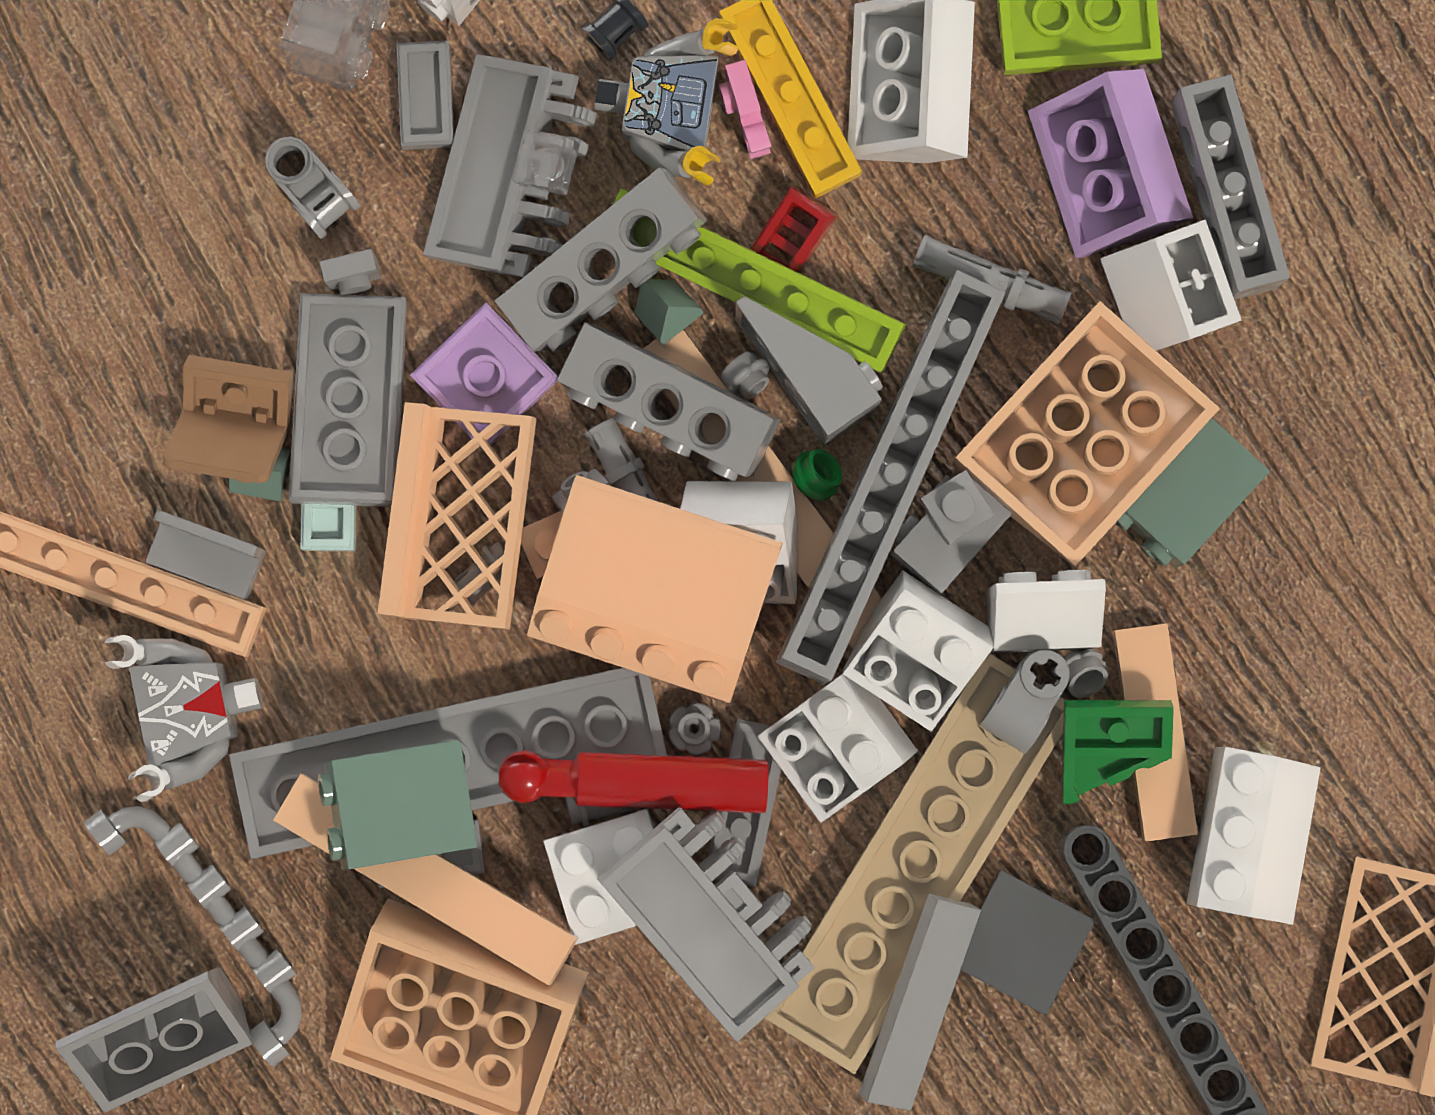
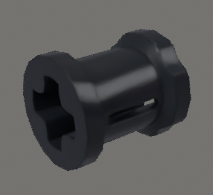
M612 0V3L591 23L585 22L579 30L596 51L610 62L617 55L616 50L635 31H644L649 26V23L630 0Z

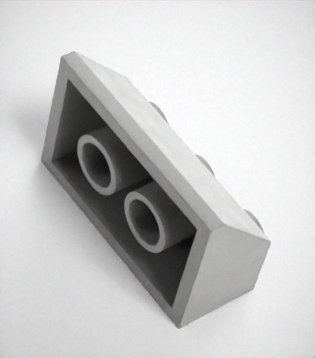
M220 967L205 972L55 1042L56 1050L104 1113L253 1044L242 999Z

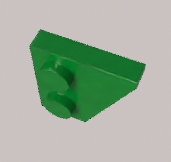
M1064 700L1061 791L1063 804H1073L1080 801L1079 795L1108 782L1109 786H1112L1130 778L1131 774L1138 769H1149L1171 759L1174 716L1172 701Z

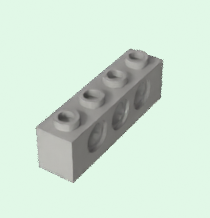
M1232 74L1181 87L1170 103L1203 219L1207 222L1233 298L1236 300L1277 289L1290 276Z
M658 168L497 298L495 302L532 351H546L550 348L555 353L578 336L574 327L589 315L593 320H597L614 308L619 302L615 295L630 282L636 288L654 276L660 269L656 262L670 250H673L677 255L695 243L701 237L697 229L708 220L669 170ZM644 217H650L656 224L657 235L650 245L642 247L635 239L634 229L639 220ZM608 250L614 256L616 266L613 274L609 278L602 280L596 275L593 264L595 257L601 251ZM567 283L572 288L575 298L572 307L563 313L556 308L553 302V294L560 284Z
M584 323L557 381L570 387L567 396L592 409H596L599 402L617 411L613 418L616 422L639 433H642L646 426L662 434L663 437L660 444L686 457H689L693 450L710 459L707 465L708 469L733 481H736L739 474L744 477L754 476L781 421V418L597 324ZM622 365L630 372L632 384L627 393L619 396L611 389L609 379L612 371ZM666 389L674 392L679 401L676 415L669 420L662 418L656 410V399ZM712 413L721 416L726 424L725 436L717 444L709 442L702 432L705 418Z

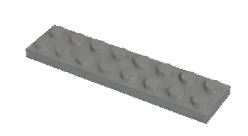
M619 668L229 754L250 858L254 859L313 846L312 843L273 821L299 775L304 774L318 782V775L326 773L325 763L331 760L460 740L471 809L476 810L513 802V800L502 793L498 782L500 764L504 758L514 752L528 750L538 754L543 759L574 760L579 752L667 755L650 676L626 668Z

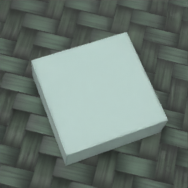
M301 504V550L356 552V506Z

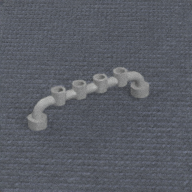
M141 806L125 807L110 816L100 809L84 821L88 831L109 856L127 843L122 834L125 830L137 827L148 833L163 856L182 877L193 895L219 925L221 931L236 950L239 951L257 978L273 995L281 1008L279 1021L272 1028L263 1020L250 1030L253 1045L271 1067H274L287 1057L290 1052L285 1044L298 1031L302 1019L301 1000L295 988L289 982V979L295 976L297 972L278 948L268 955L256 939L264 932L263 928L245 906L237 913L224 898V895L232 888L213 864L203 870L191 853L198 849L199 845L181 822L170 828L167 822L155 811Z

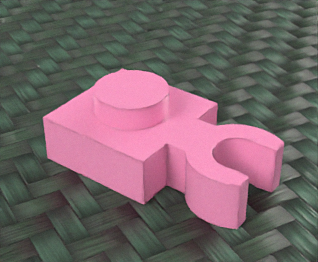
M746 60L725 65L726 82L718 84L726 114L736 113L750 159L771 154L770 140L762 120L761 109Z

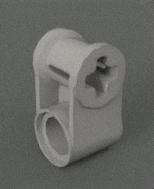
M283 137L273 142L268 148L265 162L269 174L292 201L290 204L320 239L327 235L326 228L349 209L356 211L361 207L357 199L332 170L329 171L302 140L294 137ZM289 153L301 154L305 157V166L299 174L287 177L279 173V163L284 156Z
M1039 650L1027 654L1018 665L1007 685H1004L999 691L979 726L1023 754H1026L1042 732L1050 717L1051 710L1068 684L1070 676L1066 660L1051 650ZM1047 660H1050L1053 663L1051 673L1057 677L1053 685L1043 683L1038 689L1033 685L1036 676L1030 671L1031 665L1033 663L1043 665Z

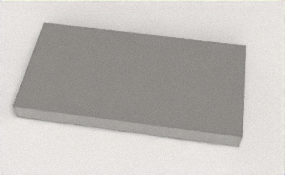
M300 294L289 501L291 504L391 507L401 435L407 316L406 297Z

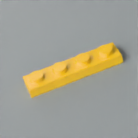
M740 0L719 11L720 19L737 25L738 28L736 30H729L727 33L733 44L738 46L737 52L740 58L746 60L751 79L813 197L817 199L860 177L862 170L773 1Z

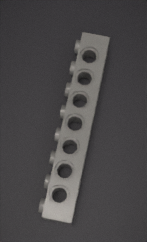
M958 270L947 282L775 663L822 685L832 681L1004 298L1005 292Z

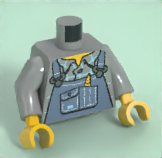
M716 18L711 20L705 29L679 35L647 49L643 57L633 58L629 83L599 79L595 98V110L624 114L622 125L623 139L629 142L631 152L653 171L662 168L669 170L675 177H693L706 186L713 183L714 178L702 171L707 162L716 161L718 163L721 160L719 156L706 148L719 70V57L712 56L715 51L726 56H732L737 53V45L730 42H722L724 34L729 30H736L738 28L737 25Z

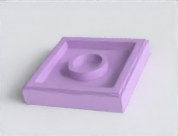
M484 303L410 374L441 408L514 415L525 414L558 382V376L487 303ZM455 422L471 439L474 438L463 422ZM474 423L480 432L488 426L487 424ZM503 426L487 442L492 445L510 427Z

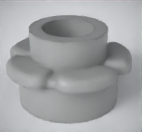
M752 351L745 352L736 357L724 369L721 380L728 387V392L738 397L743 396L745 400L752 399L761 393L769 383V378L766 376L769 371L768 362L766 359H758Z
M1077 649L1064 657L1069 667L1070 676L1066 688L1074 697L1085 698L1092 696L1106 684L1108 672L1105 669L1106 663L1102 660L1103 655L1099 651L1094 649Z
M692 703L687 708L681 706L671 715L669 722L672 730L669 732V738L678 750H688L691 755H702L711 749L713 741L715 742L719 739L721 733L720 721L713 717L712 709L703 703ZM691 724L699 726L700 730L697 734H692L689 731Z

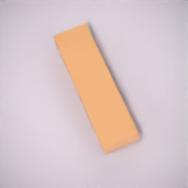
M1168 624L1114 630L1112 632L1122 700H1171L1174 706L1172 758L1149 769L1141 768L1133 772L1142 841L1198 835Z

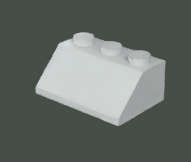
M871 0L855 4L848 145L856 160L933 163L967 158L975 2L970 0Z
M1214 747L1186 904L1293 925L1321 767L1230 747Z

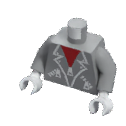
M127 635L110 637L104 642L118 643L124 649L123 659L121 661L105 662L107 667L117 669L131 666L134 663L140 665L129 667L148 765H144L132 772L128 780L134 779L137 776H145L151 783V790L135 797L138 801H148L161 793L164 788L168 790L202 779L227 754L229 741L238 737L235 714L263 708L262 694L257 678L228 683L224 664L213 663L206 650L176 639H138L135 641V639Z

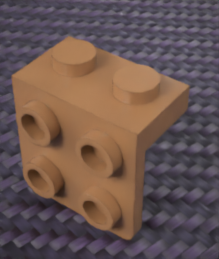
M188 355L183 366V410L164 450L163 464L168 468L182 470L189 474L201 473L235 479L243 483H264L268 481L291 425L293 372Z

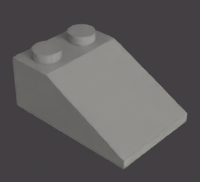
M745 296L736 302L735 320L762 359L767 360L769 369L823 447H826L877 411L881 402L879 390L883 386L876 373L866 361L858 365L851 354Z

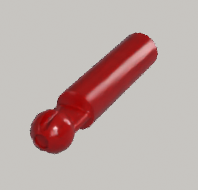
M522 750L514 752L503 759L499 766L498 785L504 795L522 804L535 801L541 796L572 797L577 806L676 810L680 807L682 810L765 814L768 800L769 767L768 760L579 752L574 760L543 759L536 753Z

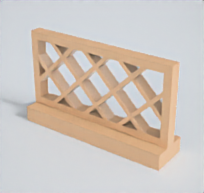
M405 402L377 614L401 619H417L510 630L537 418L525 415L430 407L426 404ZM445 421L463 422L474 437L453 456L442 443ZM474 423L487 424L488 426L480 432ZM503 426L519 427L518 448L502 461L487 440ZM481 446L496 467L473 484L458 464ZM440 455L445 460L441 466H439ZM515 464V472L513 476L509 468ZM452 470L467 491L445 508L435 495L437 482ZM503 475L512 487L511 501L495 513L480 492ZM474 498L489 520L470 536L466 537L452 516ZM435 508L438 515L432 519L433 509ZM509 516L508 527L506 528L502 521ZM445 522L460 544L438 561L429 549L430 534ZM496 527L506 541L504 555L488 566L473 545ZM467 551L482 573L460 590L445 569ZM427 561L432 566L428 571H426ZM502 569L500 582L495 574ZM438 575L453 594V597L437 610L421 609L423 587ZM488 580L499 594L496 617L479 615L467 600V597ZM460 604L466 613L450 611Z
M1355 857L1310 1066L1435 1097V958L1431 966L1414 975L1397 950L1398 947L1423 932L1435 949V937L1429 929L1435 925V918L1425 923L1408 897L1427 884L1435 886L1434 874ZM1364 870L1387 875L1399 894L1376 909L1371 910L1360 893ZM1396 877L1418 883L1404 891ZM1403 900L1420 927L1393 943L1376 915ZM1359 901L1366 915L1353 922L1357 902ZM1371 920L1387 944V947L1360 963L1349 946L1351 931ZM1392 952L1409 979L1381 995L1364 968ZM1347 953L1355 967L1342 974ZM1360 972L1376 999L1349 1015L1337 997L1341 982ZM1431 973L1426 994L1418 981ZM1413 985L1425 1003L1422 1017L1403 1028L1386 1003V1000ZM1336 1005L1344 1019L1331 1026ZM1381 1005L1397 1032L1370 1048L1353 1021ZM1347 1024L1365 1050L1346 1063L1324 1058L1328 1036ZM1420 1026L1416 1046H1414L1407 1033ZM1402 1037L1413 1054L1409 1078L1386 1073L1376 1058L1375 1053ZM1369 1057L1377 1070L1357 1066V1064Z

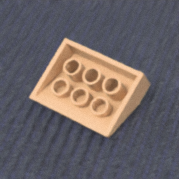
M1100 301L956 456L952 466L959 473L967 470L972 479L1012 513L1010 516L1075 567L1220 408Z
M576 475L537 595L527 636L730 703L783 543Z
M388 898L370 930L330 1060L478 1115H537L589 972L563 964L552 985H547L432 915Z

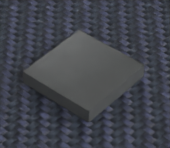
M999 870L979 907L981 912L960 970L1047 1015L1096 920Z

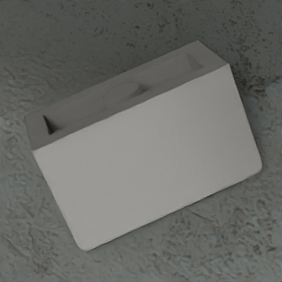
M157 509L154 520L160 522L145 562L248 600L266 551L250 543Z

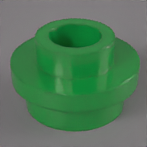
M815 449L802 452L792 463L794 482L804 495L818 501H825L837 492L839 483L842 481V470L838 461L827 451Z

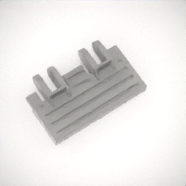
M476 54L423 255L436 261L523 278L528 274L532 258L529 255L510 252L511 249L549 257L562 246L550 238H538L523 234L526 221L532 220L556 227H567L571 213L546 205L526 202L524 198L525 195L546 200L548 198L558 156L552 153L537 151V149L585 158L589 144L581 139L550 133L553 120L573 123L579 126H594L597 116L596 112L572 104L551 101L552 95L574 99L579 80L576 75L557 72L549 67Z
M678 807L598 877L597 880L727 1033L738 1042L799 987L797 983L815 968L799 949L782 964L779 963V960L808 934L812 924L805 915L797 916V918L788 922L786 926L764 944L758 936L791 905L790 897L785 891L777 892L761 904L733 870L714 885L712 881L742 855L746 845L739 836L732 837L697 865L691 856L721 830L725 819L718 811L711 812L695 825L686 813Z

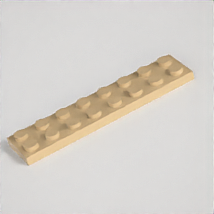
M990 653L957 697L802 950V953L815 968L797 983L799 987L765 1017L768 1021L853 1074L858 1070L881 1031L928 894L961 901L1063 733V707L1065 699L1061 697L1051 710L1050 717L1042 732L1026 754H1023L979 726L1002 687L1007 685L1016 670ZM1034 681L1033 685L1039 689L1041 685Z

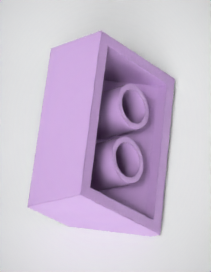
M1144 69L1108 71L1028 110L1076 258L1086 257L1153 236L1193 218Z

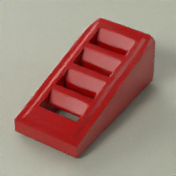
M797 186L790 187L750 250L800 273L839 215ZM795 207L818 221L813 229L791 215ZM783 224L806 239L801 247L778 232ZM770 242L794 257L789 265L766 250Z

